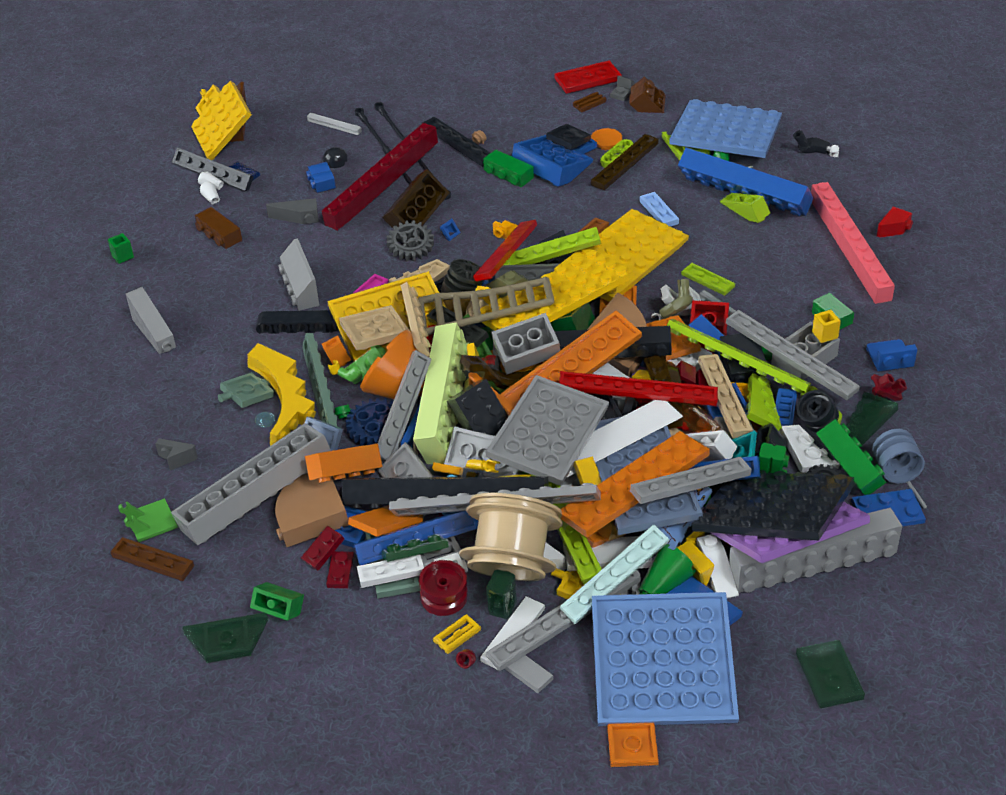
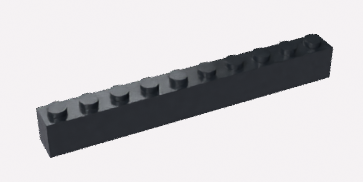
M548 476L342 479L343 504H350V508H361L362 504H369V508H380L382 504H389L390 501H397L399 498L415 500L417 497L422 496L437 498L438 495H448L451 497L457 496L460 493L476 495L482 491L498 493L499 490L513 492L519 491L521 488L537 490L543 486L549 487Z

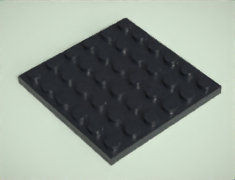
M760 470V478L724 482L703 508V516H700L699 520L692 522V531L819 541L855 485L854 477H847L843 474L826 476L823 473L808 475L804 472L790 474L784 471L766 473V471Z

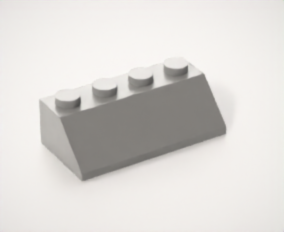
M298 238L294 239L280 256L281 264L278 267L284 284L287 286L288 294L291 295L293 306L297 305L300 311L319 306L315 277Z

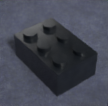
M487 379L474 382L447 400L448 405L463 429L496 436L508 418Z

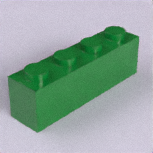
M835 419L816 434L848 476L854 477V483L864 495H870L886 483L882 477L885 473L878 464L874 466L871 463L873 458L866 450L864 452L861 451L860 447L862 445L855 436L851 438L848 435L851 432L844 423L840 425Z

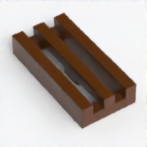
M594 92L574 101L573 107L583 113L605 103L606 97H603L601 94L599 95L598 92Z

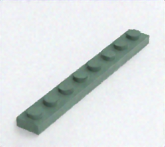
M306 333L302 349L320 420L337 427V415H334L333 412L334 404L330 400V389H327V377H324V366L320 362L321 354L317 351L318 343L315 341L313 333Z

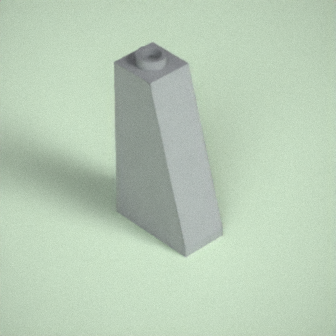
M140 287L126 293L132 320L156 351L161 354L175 348L176 345L172 332L144 288Z

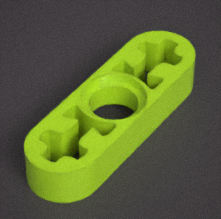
M628 139L618 142L601 157V166L607 167L627 150L633 142Z

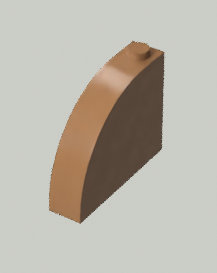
M617 293L587 330L594 327L616 310L635 327L647 326L644 316L638 307L628 298ZM643 357L613 358L607 363L629 377L637 371Z
M308 473L302 474L292 484L286 485L281 490L275 507V514L280 527L276 531L279 540H284L286 547L318 537L327 526L337 530L341 526L349 525L346 510L332 477H330L331 481L318 483V479L309 480Z

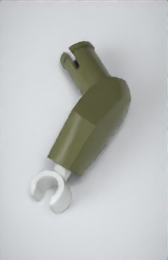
M689 279L677 280V298L659 310L660 314H652V319L656 316H659V320L669 318L686 309L692 303L693 297H691L689 291Z

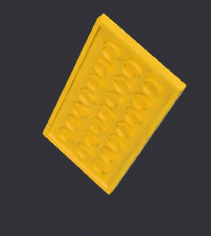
M631 209L599 234L601 244L576 251L555 267L554 271L558 267L565 266L573 259L580 258L586 255L588 251L593 250L632 269L635 273V278L599 296L610 302L617 293L625 294L677 251L689 239V235L652 217L646 216L637 210Z
M595 250L588 251L586 255L573 259L565 266H560L555 271L541 277H548L550 279L555 300L553 305L482 323L496 331L546 313L549 321L552 322L635 278V273L632 269ZM543 285L533 287L535 301L546 299ZM525 289L515 291L517 306L528 303ZM508 295L497 299L499 310L510 308ZM491 304L483 306L480 309L481 314L492 312Z

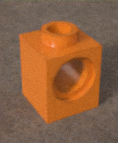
M338 335L322 343L332 365H334L333 360H337L340 367L346 365L351 360Z

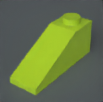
M730 193L720 201L721 204L752 222H762L770 214L764 197L760 195Z

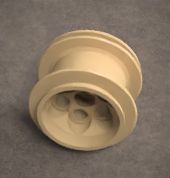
M481 493L471 496L470 505L466 508V512L474 519L479 520L475 546L466 547L459 551V555L468 561L467 567L484 575L517 581L542 580L545 578V573L556 570V564L544 557L547 531L559 529L563 525L560 519L562 517L560 508L543 500L515 494Z

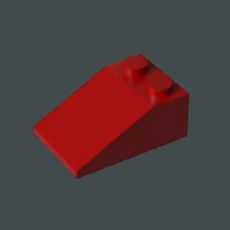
M692 300L690 323L702 314L726 336V319L728 318L729 303ZM699 342V344L701 345V348H702V349H705V350L711 352L712 354H715V353H713L712 351H710V350L704 348L705 344H702V343Z

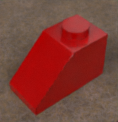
M892 207L878 224L876 237L881 238L904 234L906 230H910L912 227V213Z

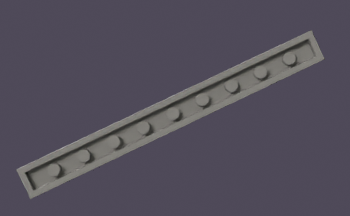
M583 483L581 486L574 487L572 485H562L560 488L543 486L537 490L521 488L519 491L513 492L509 490L498 491V493L532 497L551 504L601 500L599 488L592 483ZM482 491V492H478L477 494L489 493V492ZM460 493L457 496L451 497L448 495H438L437 498L422 496L417 497L415 500L399 498L397 501H390L389 510L395 516L466 511V508L470 505V498L473 495Z

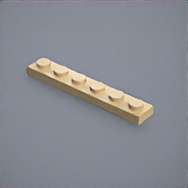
M405 282L401 285L414 346L418 352L428 357L430 356L429 347L431 345L426 338L428 333L424 328L426 325L422 318L423 313L419 308L421 304L417 298L418 293L414 287H410Z
M718 354L699 356L698 363L708 385L718 387L717 405L732 438L752 432L753 429Z

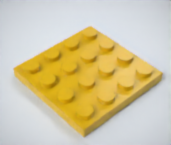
M229 81L222 88V91L213 98L211 104L203 110L202 114L191 126L209 160H213L252 115L235 83Z

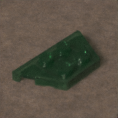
M259 613L183 626V632L206 663L251 656L268 622V614Z

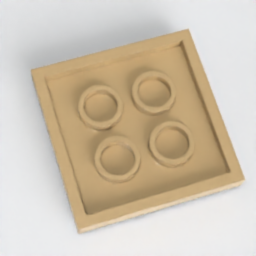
M392 305L339 318L341 327L356 350H365L368 347L384 345L391 342L402 331L409 330Z

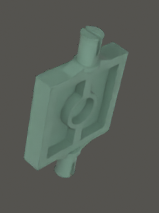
M251 372L221 382L220 389L224 393L218 395V400L223 402L230 399L244 408L272 398L274 390L269 387L271 384L266 379H261Z

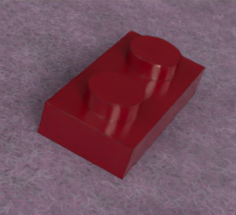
M327 526L303 554L301 559L318 571L345 538Z
M334 551L326 583L327 588L348 589L354 552Z

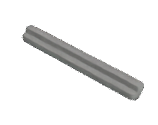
M314 113L307 115L309 122L359 135L362 132L361 127Z

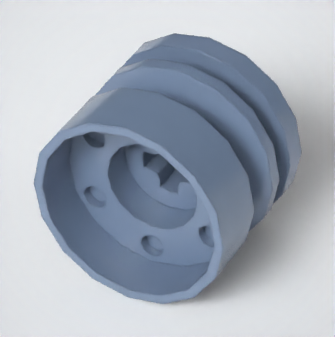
M891 429L882 433L873 443V454L880 468L885 473V479L889 482L897 484L906 483L915 479L924 469V458L912 434L907 430Z

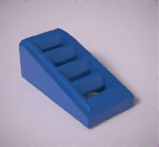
M778 389L776 398L778 415L789 418L779 417L781 426L793 425L797 391Z

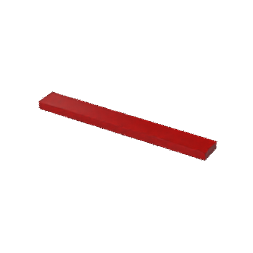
M536 220L521 222L473 275L475 281L492 279L536 228Z
M560 371L559 384L584 393L717 406L718 387Z

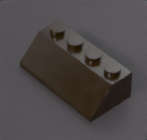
M426 169L415 177L382 218L392 228L393 226L399 227V223L404 225L406 221L409 224L412 221H415V224L421 222L423 226L450 192Z

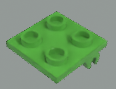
M165 499L140 508L134 507L129 502H126L125 508H123L122 504L118 506L120 513L126 515L124 519L125 525L132 529L138 542L178 528Z

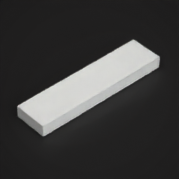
M526 596L481 655L480 661L497 669L486 657V652L536 621L544 611L545 605Z

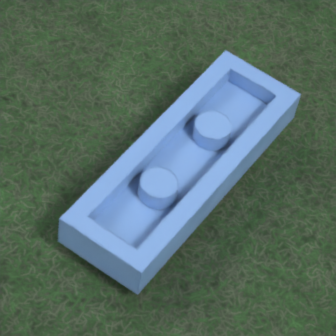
M655 192L640 196V203L657 221L665 223L670 227L679 224V218Z

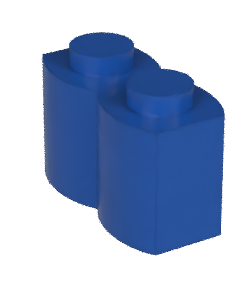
M327 162L307 166V179L310 181L311 188L315 189L317 193L336 188L334 176Z

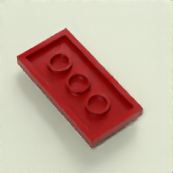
M610 60L554 73L555 80L566 94L616 82L618 76L622 77Z

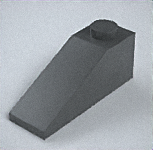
M316 198L266 204L268 218L299 224L319 222Z

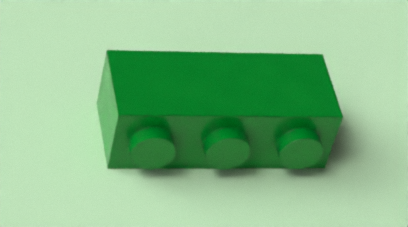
M494 150L483 158L484 171L513 185L523 187L534 178V168L532 165L501 151Z

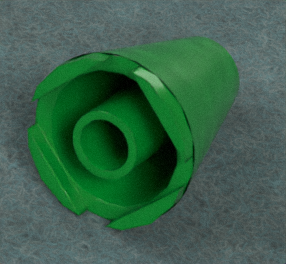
M670 544L664 545L657 552L639 587L640 594L668 593L694 575L696 569L692 570L691 568L694 565L693 562L678 548L672 550L668 548Z

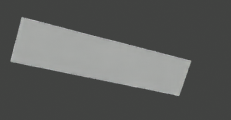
M654 400L595 430L577 460L593 456L596 463L683 416L667 401ZM574 466L567 477L576 473Z

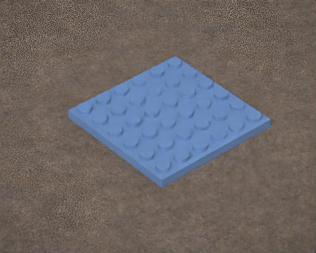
M693 99L686 106L670 137L669 144L766 158L782 113L776 110L766 111L761 108L752 109L746 106L737 107L727 103L716 104L713 101L701 102L698 99Z
M726 592L592 596L598 726L620 723H654V725L738 723L739 714Z

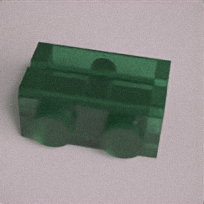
M494 570L491 580L486 587L488 612L492 616L509 619L512 609H514L517 602L515 575L509 571Z

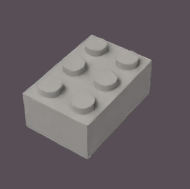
M546 313L492 332L494 346L506 374L548 360L560 351L559 341Z
M811 321L786 338V340L824 364L838 356L840 339L837 338L821 343L812 332L813 322ZM772 354L771 364L803 380L808 377V375L775 354Z

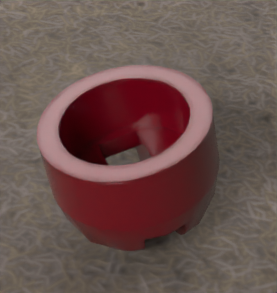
M469 649L460 651L456 655L457 664L461 668H469L476 661L475 653ZM469 657V663L467 665L464 664Z

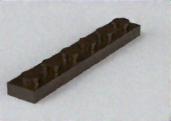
M644 134L592 178L591 185L605 191L656 147L659 139Z

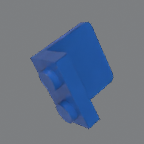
M900 339L867 344L866 349L877 371L912 367L915 365L917 354L915 344L905 346Z

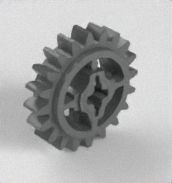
M406 221L404 225L399 223V227L393 226V230H389V235H387V248H389V252L393 253V257L399 255V260L405 257L406 262L409 261V258L415 261L416 257L421 260L422 255L428 256V252H432V247L434 246L432 230H427V225L422 227L421 222L415 224V221H412L409 224Z

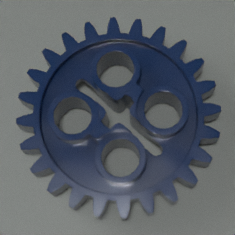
M377 398L376 402L369 399V403L362 401V406L355 405L356 410L351 409V414H347L346 420L347 434H349L350 439L354 438V443L360 441V446H363L365 443L367 445L378 444L394 400L388 403L387 398L383 401ZM408 421V423H407V426H406L405 431H407V429H408L409 421Z

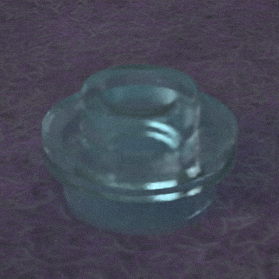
M262 412L255 418L256 425L261 428H268L275 421L274 415L270 412Z

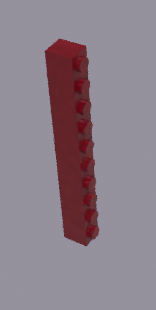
M422 123L322 210L324 225L338 231L438 143L436 127Z

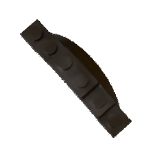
M462 355L460 363L467 371L478 373L482 379H487V381H493L495 386L500 389L511 387L534 370L506 374V372L491 369L479 356Z
M664 356L643 357L650 380L681 383L677 367L674 363L664 360ZM667 401L682 415L681 402ZM682 418L668 424V429L683 426Z

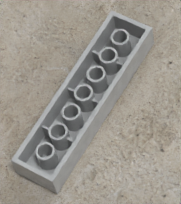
M304 423L173 510L171 514L180 530L197 545L204 543L215 533L224 530L227 525L243 517L246 512L258 507L267 498L274 496L280 489L292 484L299 476L308 473L305 456L331 451L322 433Z
M891 508L867 513L870 515V523L765 563H760L737 548L731 547L729 565L738 593L744 591L749 593L756 588L772 587L776 583L784 581L792 582L796 578L803 576L812 577L816 573L823 571L831 572L843 566L851 567L855 563L862 561L871 562L875 558L882 556L891 557L897 553L902 524Z

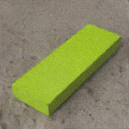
M691 263L681 271V275L724 296L735 287L734 282L694 263Z

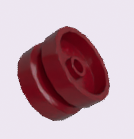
M438 560L431 562L421 571L419 577L420 600L423 607L429 613L437 616H448L457 613L464 607L468 596L467 575L458 563L450 560Z

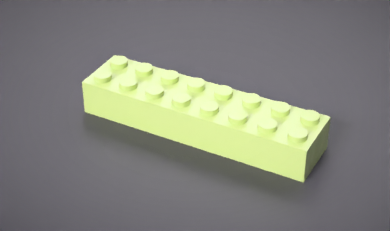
M457 322L435 326L429 357L431 362L425 377L413 437L414 443L427 464L445 462L454 426L456 427V424H458V420L448 405L447 400L463 390L466 376L462 371L463 365L460 363L462 355H468L467 344L469 343L466 342L463 330H460Z

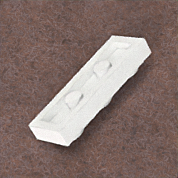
M420 554L389 562L380 561L357 566L361 588L420 576L421 571L424 569Z

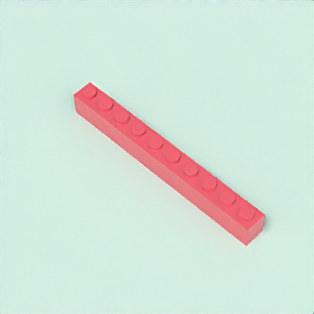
M829 183L813 184L811 188V194L814 198L812 204L874 303L892 301L894 283Z

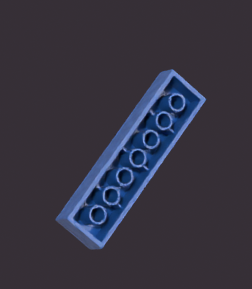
M685 148L678 163L681 172L686 176L687 180L693 182L698 180L702 185L709 186L711 184L717 190L724 191L726 189L730 193L760 195L764 197L767 206L771 204L781 211H785V209L790 210V213L796 216H800V214L806 216L814 199L808 186L689 148Z

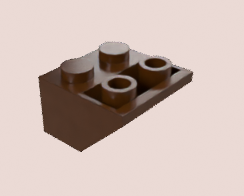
M644 76L631 87L629 104L638 112L664 113L665 93Z

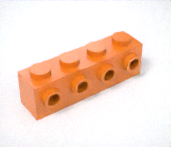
M378 444L305 456L309 480L318 479V483L331 481L330 477L332 476L334 480L346 478L345 474H348L349 477L361 475L360 471H363V475L375 473L376 468L382 467Z

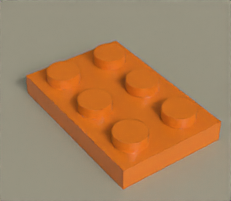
M677 315L647 323L646 326H667L670 319L685 323ZM671 332L672 355H666L664 359L667 361L700 352L701 345L699 342L695 344L687 340L688 336L683 334L678 336Z

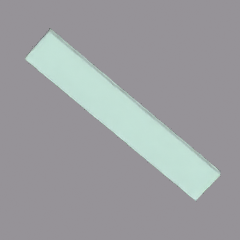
M652 525L564 602L560 609L576 624L592 610V596L609 595L669 542V538L655 525Z

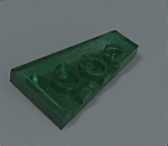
M864 391L862 400L858 402L855 413H852L849 424H846L851 432L848 435L851 438L855 436L860 444L863 445L898 411V403Z

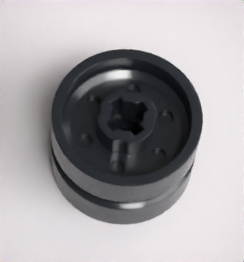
M812 390L805 393L797 403V414L806 427L817 433L836 419L838 421L839 419L838 408L830 396L822 390Z

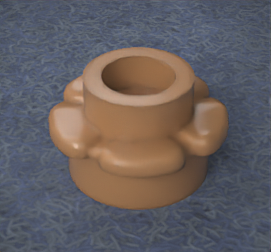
M481 130L475 131L472 134V141L476 144H484L486 135Z

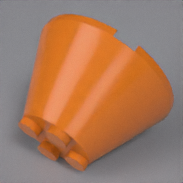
M404 330L386 346L388 351L382 358H376L362 380L360 388L363 392L395 399L411 354L417 350L414 346L412 333L409 330ZM425 378L418 394L419 397L422 396Z

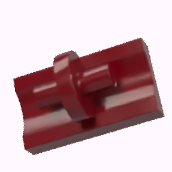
M888 373L883 376L876 374L871 376V380L875 383V387L872 388L874 399L879 401L884 400L886 397L895 401L903 399L901 393L907 390L904 379L899 378L894 381V377Z

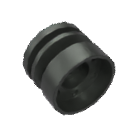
M465 259L453 260L443 281L441 292L475 291L477 286H482L484 280L475 281L473 276L480 269V266Z

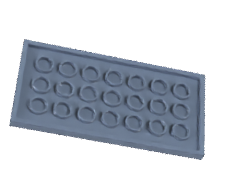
M621 417L600 420L595 430ZM666 425L597 461L595 464L599 471L601 482L670 438L671 434L668 426ZM693 490L643 504L638 503L614 519L618 535L648 530L652 525L659 528L699 520L703 513Z

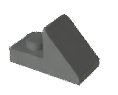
M618 76L617 87L610 93V98L624 101L630 95L631 87L635 82Z
M160 438L155 443L158 455L167 459L170 470L193 462L198 458L195 445Z

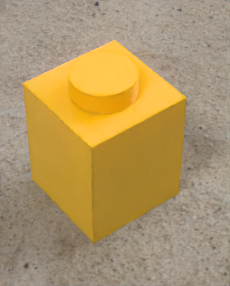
M832 310L814 314L812 332L821 343L837 339L841 321Z

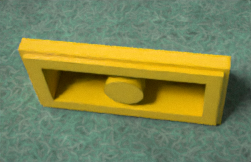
M691 541L678 546L677 548L687 555L694 564L691 567L692 570L696 569L693 577L707 586L714 570V564Z

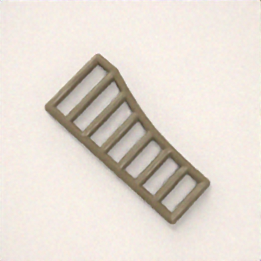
M548 277L492 289L435 293L418 298L421 304L419 308L423 313L422 318L426 325L424 328L428 335L434 334L435 326L427 328L425 303L435 301L438 323L436 326L457 322L460 328L553 305L555 302ZM543 285L546 299L535 301L533 287ZM525 289L528 303L517 306L515 291ZM507 293L510 308L499 310L497 295ZM489 296L492 312L481 314L478 298ZM471 298L474 316L463 319L460 299ZM442 300H453L456 321L445 323Z

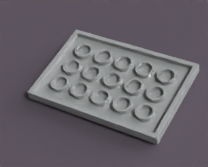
M536 375L486 450L485 457L534 476H548L549 482L562 486L573 468L574 461L580 456L608 409L609 402Z

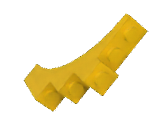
M257 343L247 354L248 368L259 373L272 385L277 392L282 407L278 421L270 432L271 446L288 435L292 430L294 431L298 424L303 425L306 417L314 418L316 414L315 402L305 398V381L295 377L297 374L296 360Z

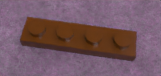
M124 537L110 551L113 558L184 581L194 567L192 560Z

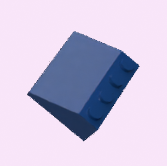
M546 135L514 143L512 157L532 165L534 174L540 176L543 180L552 182L555 186L570 183L593 162V158L575 149L567 150L559 144L552 143V141L546 139Z

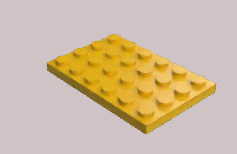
M429 271L328 301V307L353 362L370 349L356 350L341 327L339 318L392 305L411 332L401 285L407 282L410 287H414L418 293L417 298L439 293ZM435 301L424 304L425 316L435 308ZM426 316L427 327L435 325L434 323L430 322ZM388 342V343H386V344H384V345H381V346L386 350V352L388 351V349L386 348V346H387L390 342Z

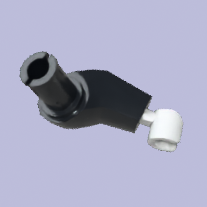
M798 130L793 134L800 152L806 154L815 152L826 154L829 151L831 157H838L839 147L837 145L830 147V142L817 137L806 139L802 130Z

